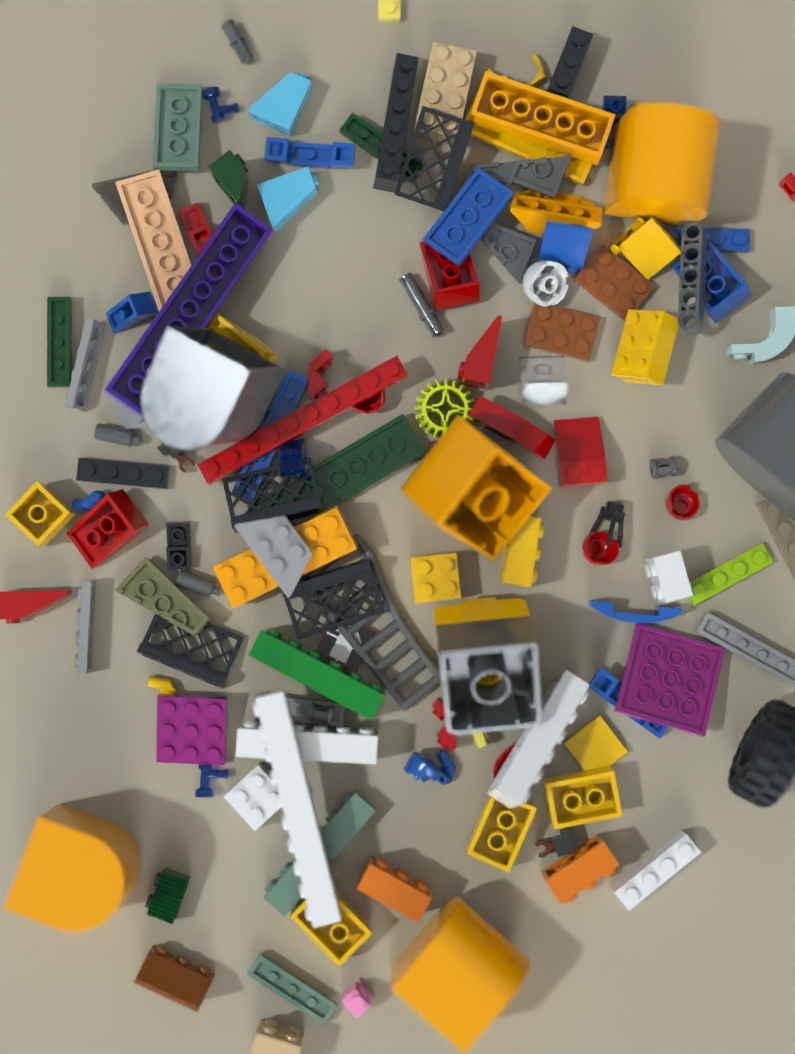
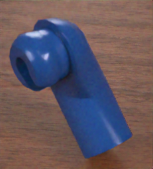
M99 490L93 491L85 499H74L72 501V508L74 510L90 511L106 494Z
M444 749L436 754L442 764L440 770L443 776L438 779V782L442 785L449 784L453 780L456 765Z

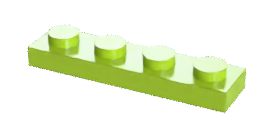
M760 543L691 580L689 583L693 596L688 597L692 606L774 563L764 544Z

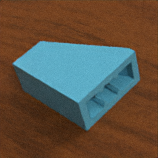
M290 72L249 108L250 119L291 136L313 89L310 78L302 73L295 74Z
M309 167L257 184L274 232L284 226L317 194L316 186H319L315 172L310 173Z

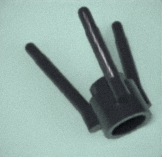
M607 501L606 507H601L600 513L589 534L597 530L605 516V520L610 522L606 544L608 546L611 545L615 523H618L619 548L622 547L623 521L625 517L623 512L624 505Z

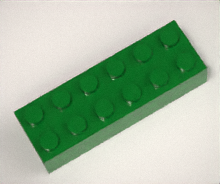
M272 628L260 631L248 656L371 721L373 720L385 697L382 686L373 681L370 684L362 681L363 676L352 670L350 673L341 670L343 666L333 660H330L329 663L322 660L323 655L312 649L308 652L301 649L302 644L293 639L288 641L282 639V633Z

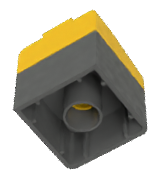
M496 597L461 600V604L436 607L434 609L447 731L453 735L529 728L539 725L541 722L537 641L526 601L522 598L496 600Z

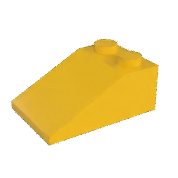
M215 313L207 328H211L271 362L274 361L278 354L263 341L219 313Z

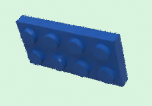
M477 168L425 235L423 241L460 267L515 196L514 192L480 168Z

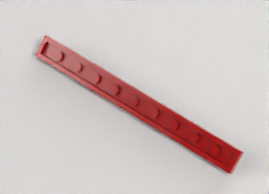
M397 355L197 465L207 484L211 485L409 376Z

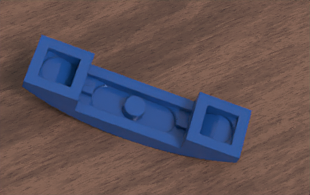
M266 137L264 160L298 167L350 168L354 164L356 145L355 143L333 142L332 145L290 142L287 138Z
M588 601V606L598 613L615 620L631 623L660 622L682 614L683 610L682 608L656 607L655 615L613 612V602Z
M600 667L588 683L589 688L615 707L621 682ZM628 716L659 739L668 728Z

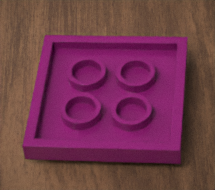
M158 694L156 762L225 765L227 697Z

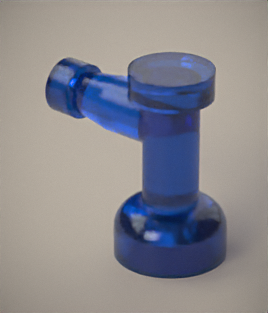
M209 87L202 91L203 98L209 101L213 123L225 120V114L239 112L237 103L219 106L218 98L221 94L219 87Z
M198 764V769H201L200 788L195 790V797H213V789L209 788V778L228 779V770L212 769V765Z

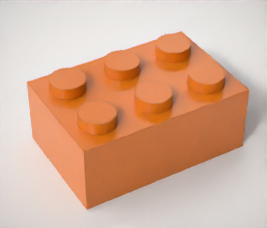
M598 834L575 849L576 853L565 855L541 872L544 880L560 904L572 902L578 897L577 893L583 889L587 891L593 888L599 878L602 876L605 878L609 877L616 871V867L619 866Z
M371 856L358 879L357 889L419 923L432 899L429 884L420 878H417V880L408 876L409 873L400 867L396 869L388 865L389 862L380 856L376 858Z

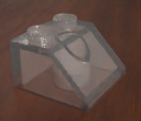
M564 356L519 357V394L521 405H566L568 380Z

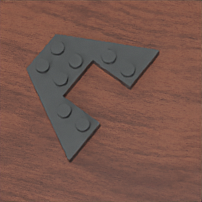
M572 155L470 165L462 187L476 169L480 168L509 189L513 183L555 199ZM497 218L481 238V241L512 277L520 283L537 240L496 224Z

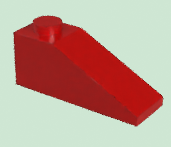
M72 590L0 592V619H6V624L20 623V619L29 618L72 595Z

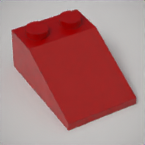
M424 241L419 242L436 311L480 301V283L470 254L461 266L458 267Z
M498 315L469 352L465 362L461 361L457 377L462 379L461 385L483 390L488 389L502 316Z
M599 417L554 420L559 488L607 483L606 457Z
M124 489L107 493L66 534L89 566L94 569L135 539L149 526V523Z

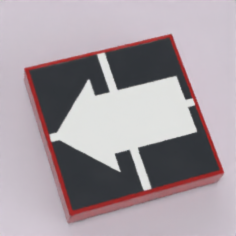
M356 621L351 622V623H348V624H345V625H346L347 627H350V626H351L353 623H355ZM364 626L354 636L361 645H364L375 636L376 631ZM337 628L325 632L316 652L356 672L362 662L359 655Z

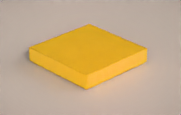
M653 216L618 245L620 251L647 280L681 253V247Z
M600 715L563 742L584 770L610 766L628 752Z

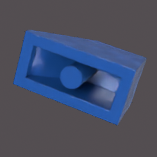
M149 291L129 294L106 312V316L115 334L148 321L159 311Z

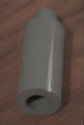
M100 423L97 424L94 433V439L128 447H131L132 444L140 445L142 438L141 436L134 435L132 430Z
M182 569L176 579V585L208 597L212 594L220 596L222 591L221 587L215 586V581Z

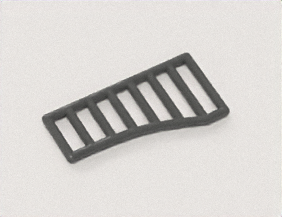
M355 534L354 538L358 547L365 555L360 560L368 558L376 585L379 587L383 597L384 609L388 608L394 620L364 645H361L354 634L379 614L357 620L350 627L342 625L336 628L403 710H406L440 683L439 667L428 655L403 619L388 589L376 554L361 535ZM341 557L308 572L300 580L323 573ZM371 581L366 583L362 589L367 591ZM342 582L337 584L333 592L338 590L345 583ZM333 586L327 587L326 589L331 590ZM323 590L321 592L315 591L312 599L323 605L329 593ZM358 590L348 600L357 603L364 597L365 593ZM346 602L340 614L343 615L353 605ZM327 603L326 607L332 609L331 606ZM378 604L375 605V606H374L372 609H370V610L379 608ZM341 605L334 609V611L338 612ZM324 610L325 615L333 622L336 615ZM399 628L406 640L376 663L368 652ZM412 647L419 658L391 681L383 672V669ZM426 665L434 676L405 699L397 688Z

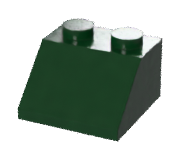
M228 150L208 167L213 179L233 204L237 203L245 209L249 181L246 174L248 172L245 167L246 163L238 153L234 155L231 150Z

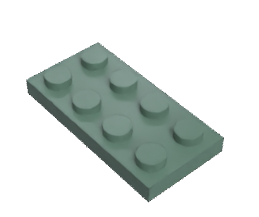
M157 83L153 148L154 170L199 171L202 84Z

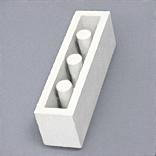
M681 830L612 885L611 889L630 911L701 852L688 835Z

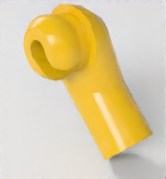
M150 676L148 687L160 689L162 694H177V690L171 680Z

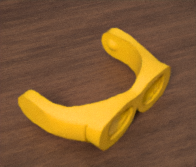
M534 54L531 58L538 67L539 72L536 78L526 85L537 87L547 77L544 74L540 60Z
M638 217L624 231L623 235L613 243L611 250L614 254L622 253L616 244L620 241L623 242L630 230L635 232L645 223L642 218Z

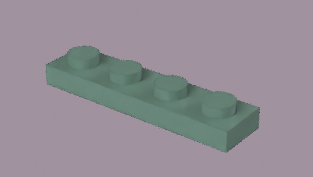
M262 953L258 955L247 973L248 976L324 1025L337 1006V1002Z

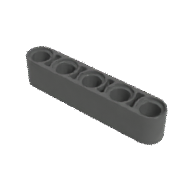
M694 221L688 222L682 229L678 324L689 336L698 335L703 330L707 234L702 226ZM699 232L697 237L690 238L693 233ZM693 254H698L696 259L689 260ZM697 275L695 281L688 282L690 277ZM696 297L694 303L690 305L687 304L690 298ZM695 319V323L692 326L686 327L689 320Z

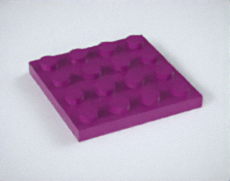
M636 623L614 712L705 737L725 648Z

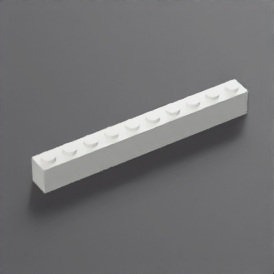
M285 688L257 695L255 698L256 702H253L255 716H260L262 725H259V733L261 739L266 740L267 748H264L266 760L272 763L273 770L270 771L273 785L277 784L279 793L276 794L278 807H283L285 816H282L284 830H289L290 839L287 840L290 853L295 854L296 861L293 862L296 876L300 875L302 884H299L302 899L306 898L308 906L305 907L307 921H312L313 928L341 921L342 913Z

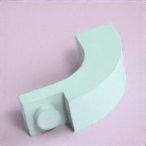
M795 306L774 307L769 311L770 331L767 338L763 342L756 344H731L726 348L727 357H734L735 361L747 360L749 357L750 365H757L777 356L790 344L795 335Z

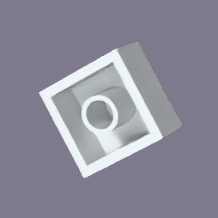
M681 551L646 559L647 564L644 565L647 577H651L653 586L650 587L654 600L657 599L658 603H668L693 596Z
M261 762L224 796L254 831L279 809L276 794L279 793L277 784L273 785L270 772Z

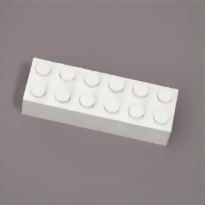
M568 670L563 671L554 678L541 700L540 724L524 729L487 791L488 795L508 808L526 803L531 795L529 788L533 783L536 784L543 774L540 769L544 763L548 764L555 753L552 749L555 744H559L566 734L564 728L568 723L571 724L577 716L578 712L575 709L579 704L582 705L588 697L589 693L586 692L589 687L588 683Z
M246 721L244 725L237 729L236 757L266 758L264 748H267L265 739H261L259 721ZM294 723L303 760L376 764L378 732H374L372 727H360V731H353L350 726H337L336 730L328 729L327 725H315L313 728H305V724Z

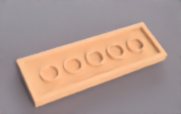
M158 169L115 183L158 311H160L191 267V263Z

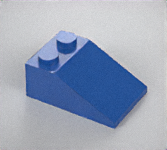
M547 221L540 238L537 262L541 260L555 261L563 265L568 273L581 271L591 241L593 228Z
M707 238L704 311L716 324L749 299L752 293L747 283ZM693 254L689 260L696 259L698 254ZM679 260L671 267L680 278ZM697 275L690 277L688 282L695 281Z

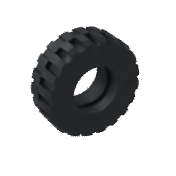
M770 700L754 716L737 747L738 749L729 770L728 787L734 795L758 807L766 808L776 804L786 793L795 777L794 706L781 700Z

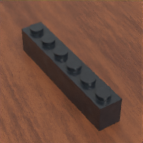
M401 53L396 54L373 189L392 193L396 191L419 57Z

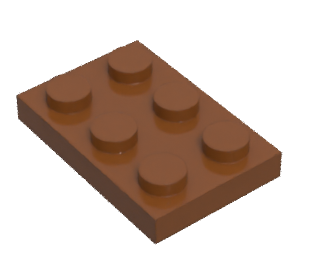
M603 244L573 280L623 321L626 320L628 309L636 310L655 287V285Z
M534 303L523 346L589 362L600 317L553 305L543 307Z

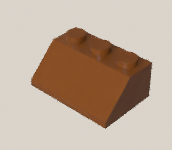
M152 946L133 983L198 1012L215 974L211 973L212 970L204 965H199L198 967L190 963L191 960L185 956L178 955L177 957L170 954V951L163 946Z

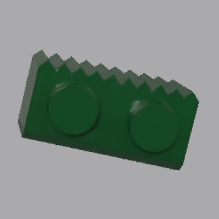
M164 868L162 873L158 872L153 882V885L156 886L154 895L150 894L145 904V907L148 908L146 915L173 924L191 877L169 868Z

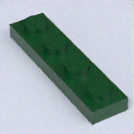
M352 112L340 128L339 133L378 160L382 132ZM405 148L403 149L399 175H401L408 150ZM418 157L410 160L408 166L412 174L424 169ZM408 170L406 171V174H405V177H404V178H407V177L410 176ZM412 178L407 180L410 183H413Z
M47 297V387L69 388L72 379V298Z

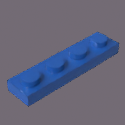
M662 226L681 247L683 227ZM702 227L707 234V238L720 252L748 253L750 251V229ZM699 232L693 233L690 238L697 237Z

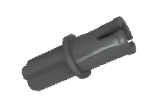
M233 19L227 20L222 24L221 28L230 41L229 46L234 48L242 64H248L253 60V56L245 43L246 38L240 34Z

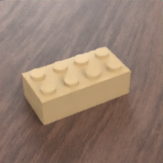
M438 42L432 43L414 131L422 106L460 119L464 118L476 61V50ZM425 112L423 123L427 130L439 124L435 115ZM439 117L441 122L447 120L445 118ZM449 121L443 124L448 137L458 132L460 123ZM422 125L419 134L424 132ZM440 126L428 132L432 141L441 142L446 139ZM426 134L418 137L429 140ZM456 137L450 139L452 145L454 144Z

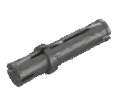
M412 273L405 274L399 281L420 314L419 319L424 321L433 338L439 336L445 329L436 316L435 308H431Z

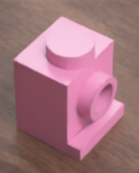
M359 978L342 993L341 1001L357 1019L371 1007V1000L374 998V995Z

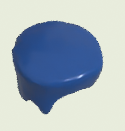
M413 752L404 766V771L407 774H413L416 781L422 778V782H425L432 778L435 782L443 776L438 765L419 752Z

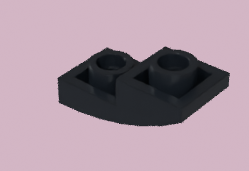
M190 521L167 522V569H191Z

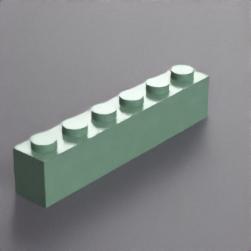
M357 790L353 794L348 792L340 801L342 804L341 808L338 811L333 809L325 819L328 823L322 829L320 828L329 865L376 812V807ZM289 861L280 870L281 877L277 881L272 879L264 889L267 892L264 899L284 917L301 898L299 884H302L300 875L296 876L293 863L291 864Z

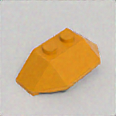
M525 190L521 193L514 192L515 196L512 198L511 212L529 232L542 234L547 221L593 228V230L601 226L603 208L595 206L592 202L581 196L557 192L555 199L531 190Z

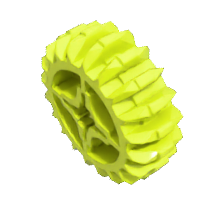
M444 379V386L440 385L439 380H435L436 388H433L429 383L427 384L429 392L423 389L420 391L421 395L425 398H416V401L422 404V406H415V411L422 413L417 414L415 418L416 420H424L419 424V427L423 428L427 425L426 434L434 430L433 438L435 439L438 437V433L443 434L448 428V419L452 415L463 414L465 420L469 422L474 421V419L468 416V413L472 409L469 405L474 404L475 400L466 399L471 395V392L462 393L465 385L462 384L459 389L455 388L457 385L456 380L453 381L452 386H448V379ZM442 392L440 403L427 405L432 396ZM449 393L456 395L461 400L463 407L452 404L449 399ZM445 399L446 405H448V408H451L446 415V420H444L442 411H439L443 407ZM427 412L437 414L440 417L441 427L429 419Z

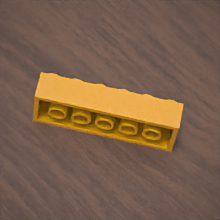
M487 71L484 73L470 114V122L565 155H572L574 158L598 165L615 118V114Z
M339 505L294 525L313 552L302 575L352 552L358 547ZM250 547L216 563L212 567L233 608L279 587Z

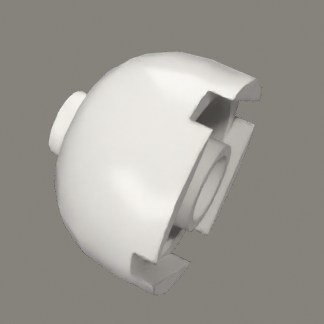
M538 261L532 264L524 274V292L528 299L540 306H554L564 298L568 290V285L566 284L568 272L558 262Z

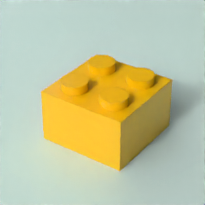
M36 481L5 515L37 546L45 547L76 514L45 484Z
M456 553L410 558L415 603L461 599Z

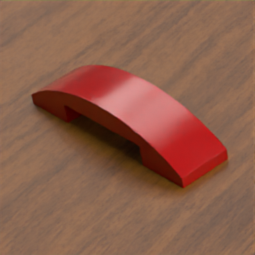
M478 396L468 415L484 426L490 427L522 445L526 450L543 460L546 459L555 442L554 438L535 425L481 396Z

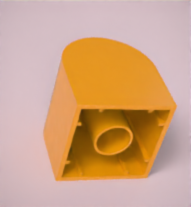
M672 103L643 104L629 109L616 123L614 128L603 214L636 220L640 217L644 221L649 220L653 216L658 223L684 227L688 222H700L707 217L720 118L712 112L701 108Z
M460 415L456 416L401 487L402 492L436 525L493 562L552 489L515 457Z
M59 804L38 816L4 909L62 931L82 932L93 929L104 923L135 889L141 870L138 848L131 836L118 825Z
M456 896L431 918L391 965V990L465 1054L517 992L528 973L531 960L460 897Z

